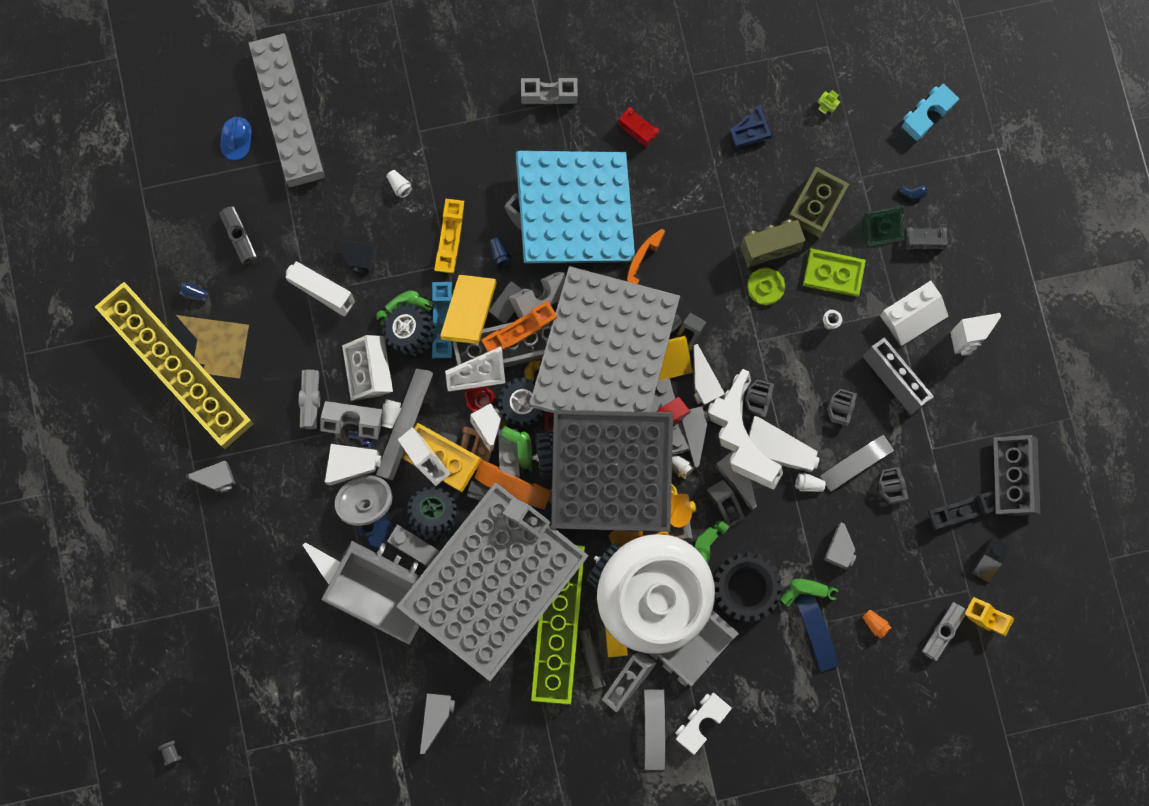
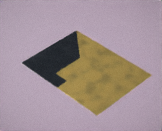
M176 315L172 335L208 374L240 378L249 325Z

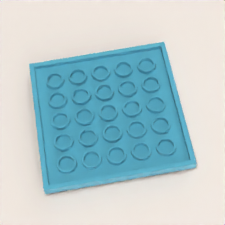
M516 152L524 263H632L635 257L626 152Z

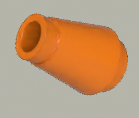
M869 610L862 617L875 637L878 636L881 639L891 630L889 622L872 610Z

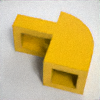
M973 597L965 612V615L972 622L1003 636H1006L1014 621L1012 616L995 610L991 604Z

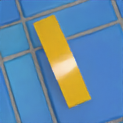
M445 199L443 224L435 264V271L454 274L462 227L464 201Z

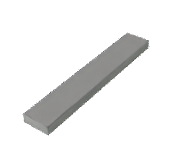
M422 369L415 370L376 476L389 480L394 479L404 453V448L398 439L414 426L431 381L432 372Z

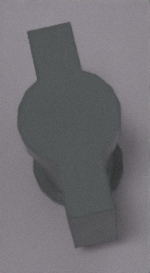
M757 379L748 387L745 404L749 413L766 417L774 387L773 383ZM756 386L763 389H767L768 393L758 391L752 388ZM749 402L762 405L764 409L750 406Z
M840 389L831 396L827 407L831 422L848 427L855 406L856 393ZM840 396L843 398L850 399V402L840 400L835 397ZM832 411L844 414L846 418L834 415Z
M900 467L883 470L878 481L880 495L891 505L907 502L909 498ZM897 476V479L882 481V477ZM895 492L902 493L901 496L891 498L886 495Z

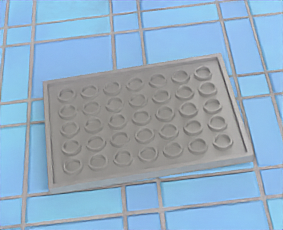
M569 266L556 310L557 318L554 319L529 407L554 413V409L650 412L680 295Z
M496 482L396 606L489 681L496 675L588 557L585 552L556 529L551 528V525H548L541 538H538L506 517L503 512L514 496Z

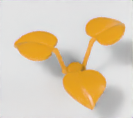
M676 494L671 496L670 524L678 528L683 527L689 523L692 509L687 494ZM613 530L609 534V539L612 544L618 543L622 547L634 539L643 537V531ZM668 531L656 532V534L669 535Z

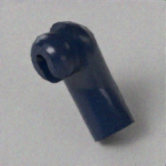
M903 185L899 194L912 201L924 198L927 195L928 189L925 185H919V187L911 190Z
M349 429L348 439L359 440L362 448L365 449L373 447L372 438L359 437V430Z

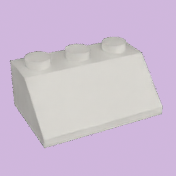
M929 281L883 310L880 316L900 346H903L946 319L948 313L941 294L932 281Z
M996 313L962 319L950 332L955 354L961 353L962 356L972 354L988 337L1000 319L1001 314Z
M366 335L342 345L351 401L380 397L393 392L384 336Z

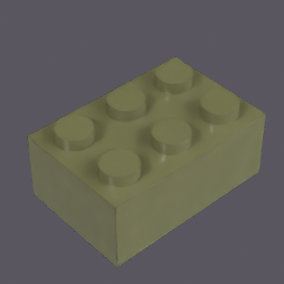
M815 167L788 220H798L802 229L821 238L849 183Z
M789 219L782 222L779 226L774 227V225L765 227L764 231H751L745 234L740 248L747 267H751L801 251L806 240L799 221Z

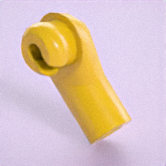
M532 360L524 371L526 379H532L535 382L534 374L537 370H540L542 361Z

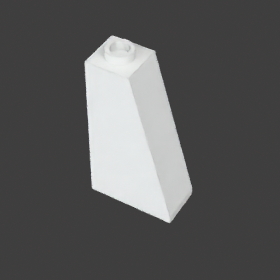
M297 261L294 265H290L286 271L288 282L344 317L355 303L350 291Z
M757 416L753 417L748 436L757 449L766 457L779 465L809 473L814 468L817 469L819 457L816 456L818 451Z

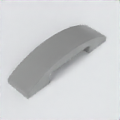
M882 435L820 475V477L825 481L829 491L832 492L863 470L892 453L894 449L885 436Z
M644 690L645 770H665L664 690Z

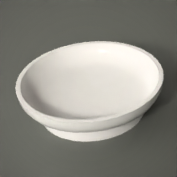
M661 534L639 537L616 551L605 565L597 589L599 613L609 633L624 646L635 651L650 654L674 651L692 641L708 622L715 600L713 576L703 556L686 541Z

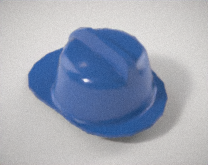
M241 117L231 118L222 128L220 146L223 155L228 159L240 160L249 152L252 127L246 119Z

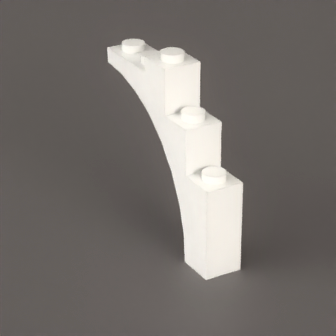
M742 369L740 374L735 376L732 388L726 391L724 400L717 397L715 402L710 404L708 414L710 421L723 426L719 433L721 446L734 451L730 458L732 471L774 490L783 474L782 466L758 450L744 428L742 406L751 377L749 371Z

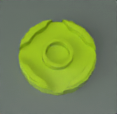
M767 267L760 268L753 272L748 280V294L758 304L772 305L779 301L784 294V278L776 270Z

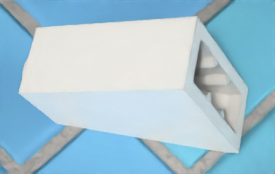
M413 427L398 439L415 466L435 486L451 474Z
M331 444L325 483L327 485H334L374 473L376 468L380 467L381 456H379L377 450Z

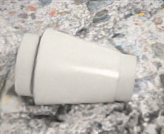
M392 170L387 174L386 177L397 196L404 198L411 193V183L396 172V170Z
M829 310L824 314L823 322L825 328L831 330L841 325L842 316L838 311Z
M386 399L385 404H383L381 426L393 429V425L402 409L400 408L401 403Z
M676 454L672 455L673 471L679 478L686 479L694 469L691 465L692 463Z
M799 473L796 478L795 487L800 491L823 492L825 481L807 473Z

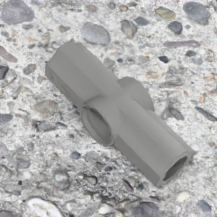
M302 370L299 407L301 408L300 428L303 429L317 428L320 391H318L319 371Z
M954 602L951 604L939 625L935 627L934 633L923 648L922 653L930 659L938 660L965 617V608ZM942 626L946 627L949 631L947 637L941 635L940 630Z

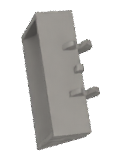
M351 541L321 600L410 644L420 625L396 606L419 579L420 576L415 574L419 561L415 560L411 568L407 570L398 565L401 559L400 556L397 555L393 562L381 556L386 544L382 543L377 553Z

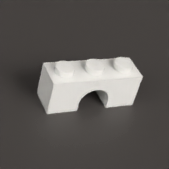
M715 693L711 695L706 694L700 702L702 704L701 708L698 711L694 709L688 716L690 720L686 726L682 724L675 732L677 735L675 740L693 755L707 740L699 731L701 720L711 718L720 724L732 709Z

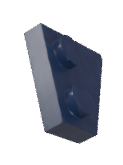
M761 105L756 106L749 116L746 115L739 124L730 129L736 149L771 139L772 134Z

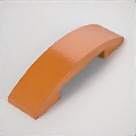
M665 230L657 231L640 247L631 263L627 282L639 285V279L634 276L647 251L651 249L656 252L664 237Z
M547 300L531 310L532 312L500 331L497 330L483 338L482 342L487 351L490 352L499 347L504 351L533 335L556 319L557 315L549 301Z
M481 460L474 477L475 479L490 488L496 482L516 499L534 507L546 508L552 493L551 490L535 483L532 485L499 470L500 467Z

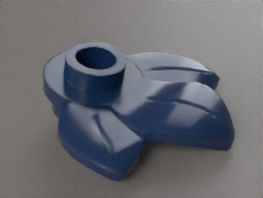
M387 513L379 520L367 524L372 527L370 532L365 531L367 525L358 526L360 535L368 538L369 543L373 547L380 548L381 544L384 543L386 548V538L391 536L396 527L392 522L385 520Z

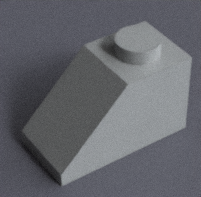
M226 461L188 474L191 480L221 493L231 490L232 486L236 485L229 464Z
M515 497L512 498L503 512L514 523L538 538H541L550 524L549 520L530 505Z
M840 523L837 526L824 560L846 569L849 565L852 566L856 559V555H854L855 547L845 524Z

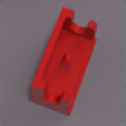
M631 107L625 111L618 121V125L646 147L660 133L657 127H653L634 112Z

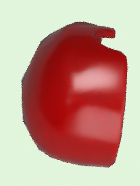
M488 386L469 388L465 392L467 406L473 412L489 404L493 406L495 403L494 393Z

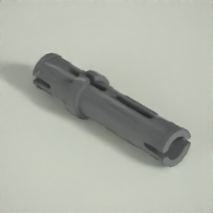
M590 629L577 632L582 646L581 652L584 653L593 688L597 689L606 686L595 651L597 648L593 644Z

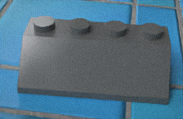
M1033 435L994 437L996 514L1040 515L1038 438Z

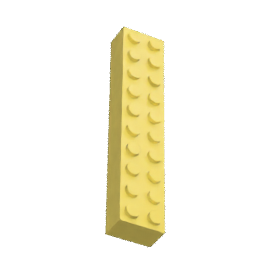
M125 282L95 306L224 449H227L254 425Z

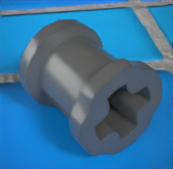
M175 740L158 747L163 754L165 766L181 760V756H178L174 746Z

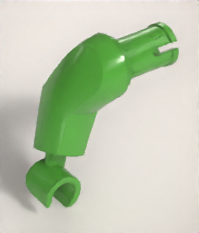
M407 291L392 299L385 306L387 310L379 311L376 318L378 320L380 317H385L381 320V325H383L384 321L388 320L386 316L393 313L392 309H398L399 305L405 306L406 304L416 305L429 313L431 308L425 305L432 307L433 302L420 297L416 291Z
M505 426L500 438L516 444L518 459L522 468L521 473L524 474L525 470L528 469L530 474H532L534 464L532 463V446L529 435L525 431L519 433Z
M717 521L713 529L709 527L695 541L694 548L698 550L706 562L710 559V546L718 538L716 533L719 531L721 534H724L729 528L725 522Z
M793 579L790 581L788 590L782 595L781 601L789 607L795 598L802 593L823 598L828 596L831 600H836L837 598L830 596V592L833 590L839 591L834 587L828 589L826 585L815 581Z

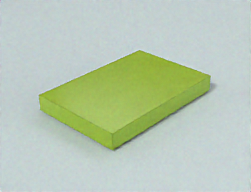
M810 248L803 286L859 297L866 260Z

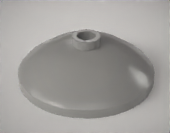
M357 477L347 482L339 490L335 498V510L340 519L350 525H367L379 520L389 510L392 503V491L387 482L379 477Z

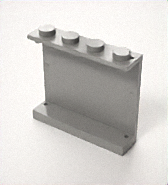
M712 610L705 627L688 644L667 653L648 654L655 660L659 658L664 663L662 667L670 674L674 672L679 676L677 680L686 687L688 685L692 687L695 681L739 633Z

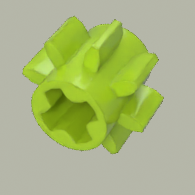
M833 90L830 93L825 91L817 101L820 104L819 110L824 114L827 111L833 113L840 103L837 100L839 95Z

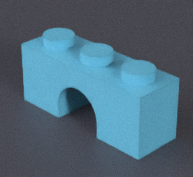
M944 83L939 88L937 86L934 87L929 93L930 97L927 100L923 98L916 105L917 109L914 112L910 111L903 118L902 128L917 142L934 124L928 118L927 112L936 111L944 117L959 100Z

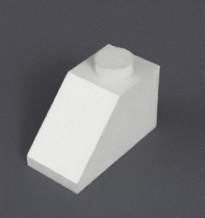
M491 404L472 413L470 418L472 425L489 452L494 450L502 418L497 408L494 409Z

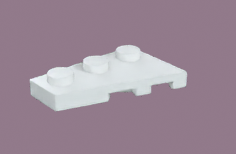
M496 348L445 371L448 391L505 383L502 348Z

